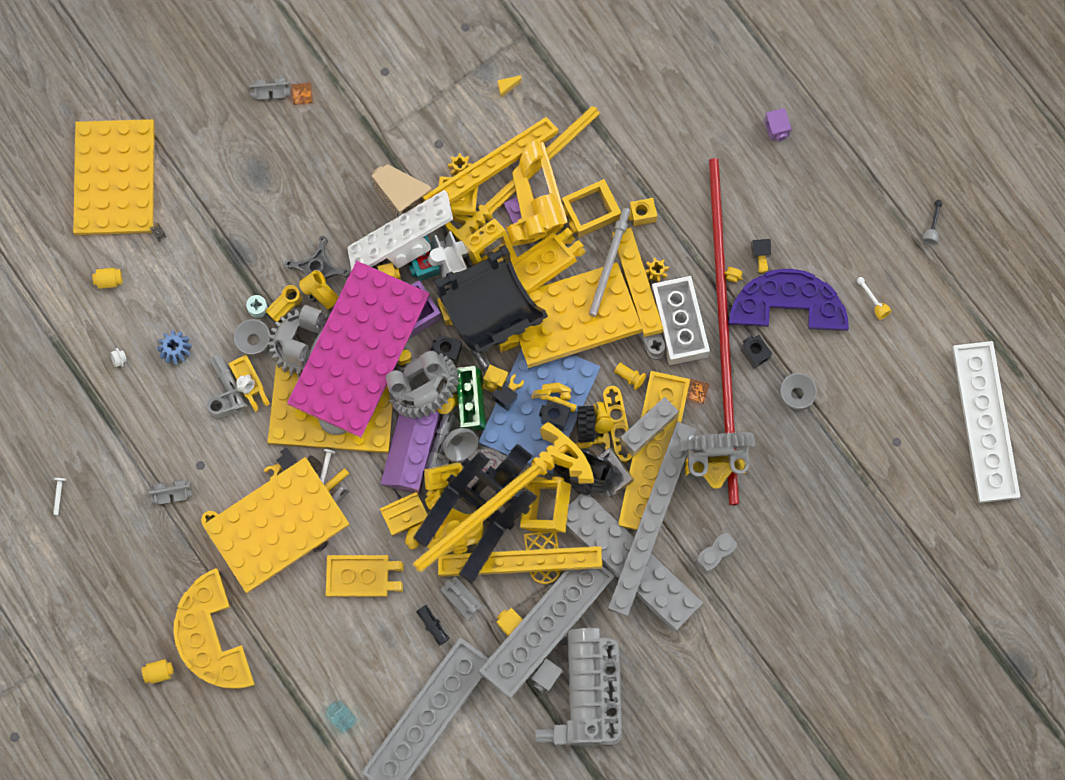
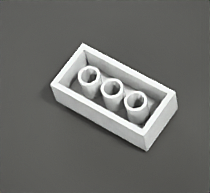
M691 276L652 284L651 291L664 329L661 335L665 342L669 366L707 358L710 350Z

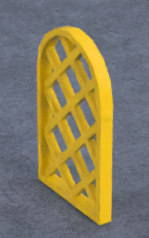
M556 532L524 534L526 550H530L534 544L540 548L539 550L545 549L544 547L548 542L554 546L553 549H559ZM552 533V534L549 536V538H547V537H545V536L543 535V534ZM537 535V537L534 540L531 539L529 536ZM553 535H555L556 544L550 540ZM540 536L546 540L542 546L536 542ZM526 538L532 542L529 547H527ZM548 571L547 574L539 572L544 576L541 581L535 578L538 572L534 574L532 572L529 573L535 582L550 584L558 579L561 571H555L557 576L554 579L548 576L551 571Z

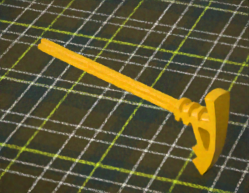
M591 106L546 148L549 161L600 115L596 107ZM537 159L529 168L527 173L528 180L542 168L540 159ZM512 179L485 205L479 204L475 216L468 217L466 215L452 214L453 221L462 224L459 229H456L451 222L444 224V227L448 232H452L457 242L464 241L472 233L479 230L478 227L486 225L485 220L491 221L493 213L516 192L514 180ZM485 249L479 252L480 257L485 253Z
M549 422L545 423L540 428V434L543 440L553 443V446L550 445L545 449L546 452L542 451L539 453V458H533L531 460L532 465L417 559L413 566L416 567L418 572L425 570L538 475L545 476L547 470L554 468V464L569 468L570 476H578L579 483H593L592 470L582 451L559 429ZM565 453H569V454H571L573 457H570V456H568V455H565Z

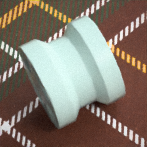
M254 295L248 299L246 306L252 317L259 319L267 314L265 311L268 309V306L262 296Z

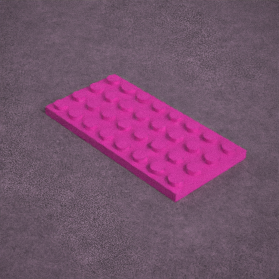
M356 261L287 405L362 438L387 386L386 376L394 371L430 293Z

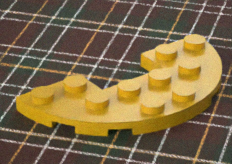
M218 568L213 569L194 581L195 583L184 593L177 606L178 609L174 620V639L177 650L187 667L207 683L228 689L255 686L243 646L222 651L211 614L228 609L230 605Z

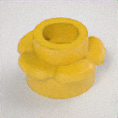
M728 267L727 271L724 272L727 276L726 280L732 283H737L743 279V272L739 269Z

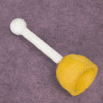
M859 277L857 283L862 285L876 305L874 308L876 317L879 320L886 318L891 314L892 310L887 304L879 303L864 283V278Z

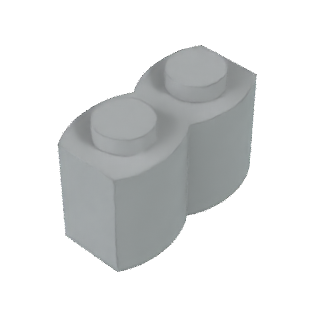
M724 533L714 541L711 547L704 549L699 554L695 564L704 574L711 573L717 568L720 561L731 556L737 543L728 533Z

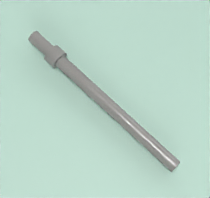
M628 208L622 209L620 219L616 222L614 228L615 234L589 311V315L592 317L597 316L622 235L626 232L628 226L627 220L630 213Z

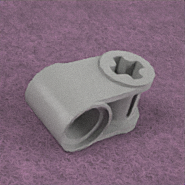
M643 332L638 333L650 358L658 360L664 356L665 342L661 333L644 337ZM653 346H656L657 348H659V351H656V349H653Z
M236 388L210 398L207 402L210 416L215 419H221L246 410L248 406L244 404L242 392H238ZM215 404L222 405L221 410L216 412L212 410V407Z

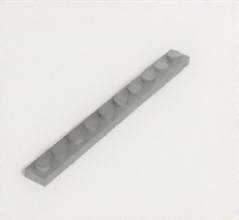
M680 422L676 424L608 610L625 617L629 614L687 456V451H680L679 440L681 437L694 436L696 428Z

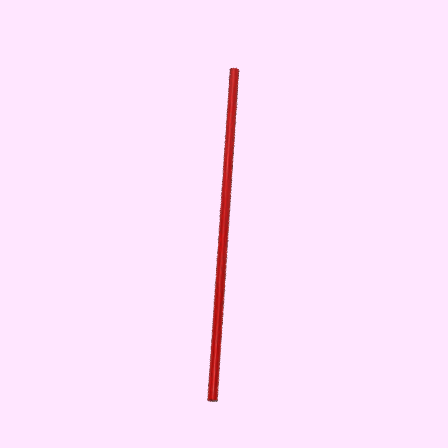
M711 158L709 159L724 428L725 433H735L726 275L724 274L725 258L719 159ZM731 472L727 477L729 505L735 506L739 505L737 474Z

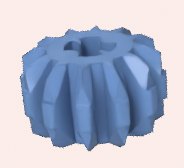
M174 330L171 331V336L164 333L165 340H158L159 344H161L157 347L158 352H161L160 358H166L165 361L168 364L173 360V363L177 365L178 359L185 362L184 355L190 356L191 353L188 349L192 348V345L188 343V336L183 337L181 331L176 335ZM176 344L178 348L175 347L176 350L172 351L171 348H173V345Z

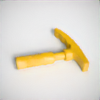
M538 389L532 392L531 399L549 400L570 407L573 413L576 410L577 405L558 397H551V390Z
M607 432L603 433V437H597L594 442H578L574 444L579 449H585L594 444L600 445L604 443L606 451L610 448V438Z

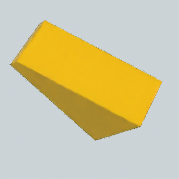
M521 75L497 80L501 98L521 83Z

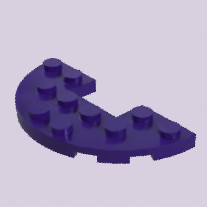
M798 269L772 270L751 280L735 299L728 324L768 327L769 309L781 308L808 310V329L849 330L847 312L836 291L827 282L824 283L815 277L814 274Z

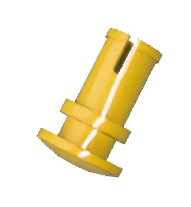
M622 362L614 370V373L627 380L629 385L633 384V390L635 391L642 386L646 378L645 373L640 375L639 371H633Z
M452 394L453 398H449L447 400L448 404L444 403L442 409L438 408L437 412L447 414L454 407L459 406V401L456 399L458 394Z
M597 402L599 409H597L596 404L593 405L596 417L595 431L601 434L610 432L614 428V422L607 414L605 404Z

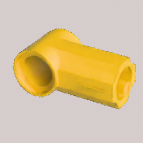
M314 270L299 281V286L303 293L306 295L312 294L326 309L332 308L339 298L326 284L324 275L318 270Z
M294 285L286 286L282 294L265 312L275 322H280L281 317H285L294 307L301 304L303 299L301 292ZM292 292H296V298L293 300H289L288 295Z

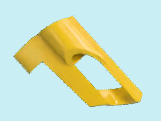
M534 140L524 150L520 164L512 172L522 218L518 222L506 227L512 246L532 243L541 238L545 239L554 232L557 234L563 229L564 224L568 222L543 142ZM537 159H540L549 194L534 199L527 173L531 165Z

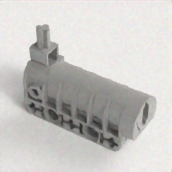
M599 628L569 630L570 720H567L568 725H554V729L536 730V742H554L555 746L618 744L622 739L620 651L618 643L612 638H601ZM609 646H612L613 650L611 651L612 659H609V656L607 654ZM608 667L616 669L612 675L606 674L605 670ZM608 682H612L615 691L613 692L614 702L610 701ZM611 708L617 710V714L614 717L606 715V712ZM610 724H614L615 733H618L614 735V738H610L608 735L611 733Z

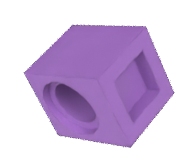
M785 108L765 114L764 122L770 140L782 141L788 138L791 126Z

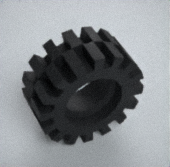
M594 406L577 407L578 442L595 441Z

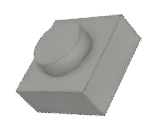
M430 451L425 469L448 465L449 459L438 452Z

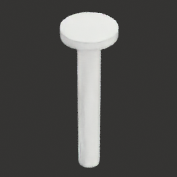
M328 449L323 450L326 452L320 475L323 483L331 454H335V451Z
M54 478L57 481L53 515H58L62 481H66L64 478Z

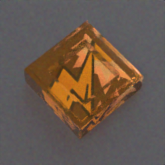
M311 82L291 84L294 105L313 103Z
M690 378L686 399L704 404L709 383Z

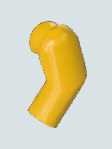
M559 382L542 385V389L551 390V393H559L562 400L567 401L571 399V389Z
M422 523L408 530L405 544L408 545L409 549L418 547L419 544L413 539V536Z

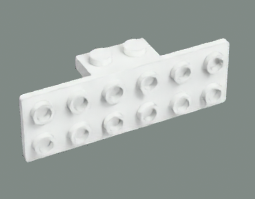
M444 190L434 195L427 201L348 246L351 271L356 261L372 267L386 258L397 268H400L431 250L430 244L423 237L453 220L448 193Z

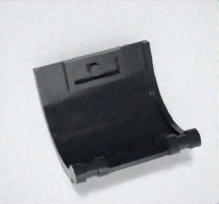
M505 245L499 247V250L496 252L491 251L487 253V259L455 275L451 271L446 274V277L434 280L440 300L454 328L465 344L476 353H484L490 349V346L496 343H504L508 340V337L519 335L526 331L525 328L531 325L537 326L543 322V319L548 317L546 310L537 306L523 288L511 263L510 253ZM450 284L451 287L445 289V286Z

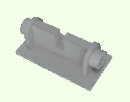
M285 78L273 79L274 83H266V80H255L254 84L250 85V87H254V91H251V98H255V100L269 99V91H272L273 98H287L291 93L290 88H286V84H290V82H285Z
M185 479L173 481V484L165 485V483L154 484L153 488L149 490V494L154 493L151 496V503H156V505L170 503V495L172 494L174 502L188 500L189 497H192V490L187 489L191 481L185 482Z
M456 576L452 580L449 579L445 586L440 589L467 620L483 607Z

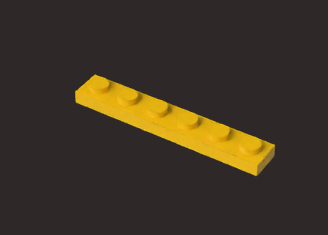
M630 227L623 233L617 253L642 326L643 335L647 337L663 333L664 329L633 231Z

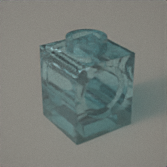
M334 701L326 709L327 713L325 716L343 735L359 721L341 701L338 703Z

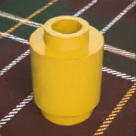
M116 267L96 269V273L92 274L93 284L97 285L98 289L113 288L123 284L121 269H116Z
M164 659L146 664L145 667H142V674L145 683L150 682L154 684L171 679L174 670L172 663H168Z

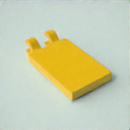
M569 228L565 229L558 236L555 232L511 262L528 295L577 262L576 257L586 253L583 248L584 245L579 240L569 248L566 247L565 244H571L575 241L573 232Z
M327 555L326 597H388V591L403 592V583L401 581L388 582L389 571L403 572L404 563L402 561H389L388 555Z

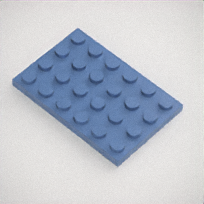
M521 349L505 385L508 386L510 384V378L514 374H516V379L513 382L520 384L524 380V385L521 389L515 391L518 394L517 400L509 411H506L496 403L486 424V429H484L478 443L506 456L516 444H519L532 454V458L526 464L531 466L533 458H539V453L542 451L546 452L545 449L548 446H553V443L543 440L540 434V428L544 424H541L542 417L539 416L542 405L546 406L548 400H541L540 398L531 399L532 392L542 389L543 384L559 382L569 387L572 391L570 393L571 399L567 400V402L575 404L577 407L584 406L601 366L572 354L528 368ZM550 393L551 397L560 398L559 393ZM577 407L574 413L570 412L564 431L560 430L568 438L577 422ZM551 411L548 414L552 419H557L560 416L556 411ZM554 468L547 470V474L553 475Z

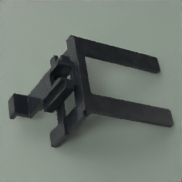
M516 444L496 469L490 466L485 472L482 469L489 463L490 459L484 454L478 452L471 460L466 458L461 464L464 468L456 476L451 474L447 478L448 485L413 536V539L426 548L459 498L477 511L487 503L479 494L489 486L495 491L491 496L493 498L523 471L528 461L532 458V454L519 444ZM477 477V481L469 488L467 485ZM525 489L518 497L514 495L508 500L511 504L502 513L496 510L486 518L490 524L459 572L460 576L469 583L475 581L507 528L511 530L515 526L514 521L522 513L526 515L531 508L529 506L537 498L535 494Z

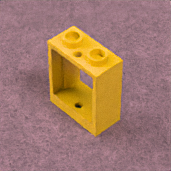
M605 179L562 198L565 214L570 221L568 223L569 228L573 233H576L578 238L620 219L621 211ZM598 191L609 213L581 226L570 203Z
M495 218L462 241L473 265L487 259V255L481 258L479 252L498 238H500L502 244L492 251L496 252L499 250V247L505 245L510 253L511 262L517 258L506 230Z
M536 477L535 480H532L525 486V489L530 490L537 498L529 506L531 508L526 515L522 513L520 528L530 532L565 533L571 484L564 482V478L552 477V480ZM541 489H557L553 520H537Z

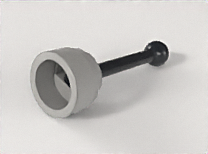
M941 200L935 201L936 209L931 229L926 230L923 234L922 242L927 245L933 246L938 244L939 235L935 230L939 209L943 205Z

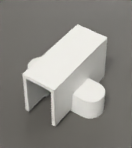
M449 231L444 241L439 242L437 235H435L430 243L432 251L428 256V262L433 266L439 265L442 277H446V274L451 271L455 275L467 269L463 258L467 257L468 253L463 242H455L451 231Z

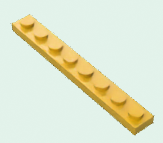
M547 117L543 118L422 197L423 202L445 190L448 193L450 204L519 160L524 150L532 141L545 143L556 136L558 128Z
M602 547L492 552L478 575L603 568ZM471 553L440 556L438 558L439 577L460 576L459 572Z

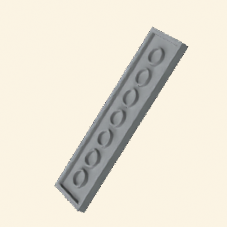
M581 494L568 507L566 529L585 547L601 546L602 563L619 579L634 537L624 527L619 526V522L590 495ZM650 554L636 596L676 632L702 606L703 602L654 555Z
M604 566L600 569L566 570L481 667L478 673L510 700L615 576Z
M460 637L361 774L369 780H409L483 678L478 671L489 658Z

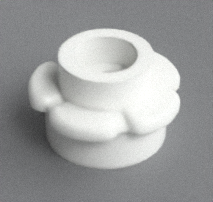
M115 348V351L110 352L113 365L115 367H123L124 362L127 361L124 351H119L118 348Z
M250 375L238 378L236 382L237 391L247 394L253 389L255 381L251 379Z

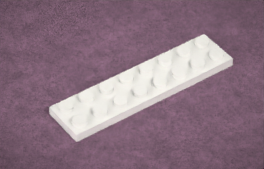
M993 341L954 345L952 350L978 502L1020 498Z

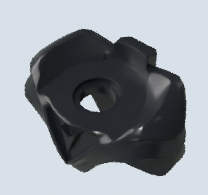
M587 448L580 450L592 467L593 483H579L578 476H570L569 468L554 464V470L561 478H564V482L571 484V487L578 494L589 495L590 491L602 493L609 488L614 480L612 464Z

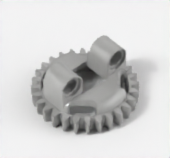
M308 305L303 306L300 314L296 309L295 315L292 316L288 312L287 319L281 317L282 323L275 322L276 328H271L273 335H269L271 342H268L269 352L277 367H282L284 373L289 370L291 376L296 372L298 378L328 320V314ZM299 327L318 333L311 350H309V346L305 343L293 339ZM280 343L283 348V353L281 352V349L279 347Z
M434 351L425 352L417 359L413 358V361L407 362L404 368H400L401 372L392 371L386 376L392 406L399 414L406 418L411 417L413 420L416 417L422 419L423 415L429 417L431 412L436 414L438 408L442 409V405L444 403L448 404L447 400L453 398L452 392H456L455 386L459 385L457 381L459 379L458 370L452 360L447 356L444 357L443 354L438 355ZM424 371L430 381L412 391L410 386L411 380ZM443 378H445L447 380V384L444 383V386L441 389V393L439 395V393L436 391V388L438 387L440 381ZM404 400L414 401V405L407 404L406 407Z
M750 432L681 437L679 440L680 451H687L689 472L696 477L703 476L707 472L708 457L728 456L729 467L733 473L741 474L746 472L749 468L748 447L755 446L754 434ZM736 459L743 460L745 464L741 471L734 467ZM697 461L703 464L704 468L701 473H696L693 470V464Z

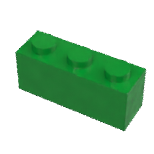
M476 366L457 368L459 375L457 380L459 385L457 388L460 426L472 431L486 429L482 372Z

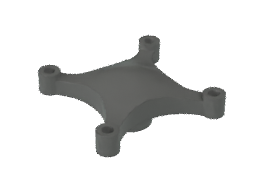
M325 236L319 237V246L309 259L301 262H293L291 260L285 262V266L288 269H299L306 276L314 270H318L324 275L325 280L335 275H342L348 278L351 273L347 268H337L328 261L325 252L328 239ZM312 294L308 295V299L311 302L317 300Z

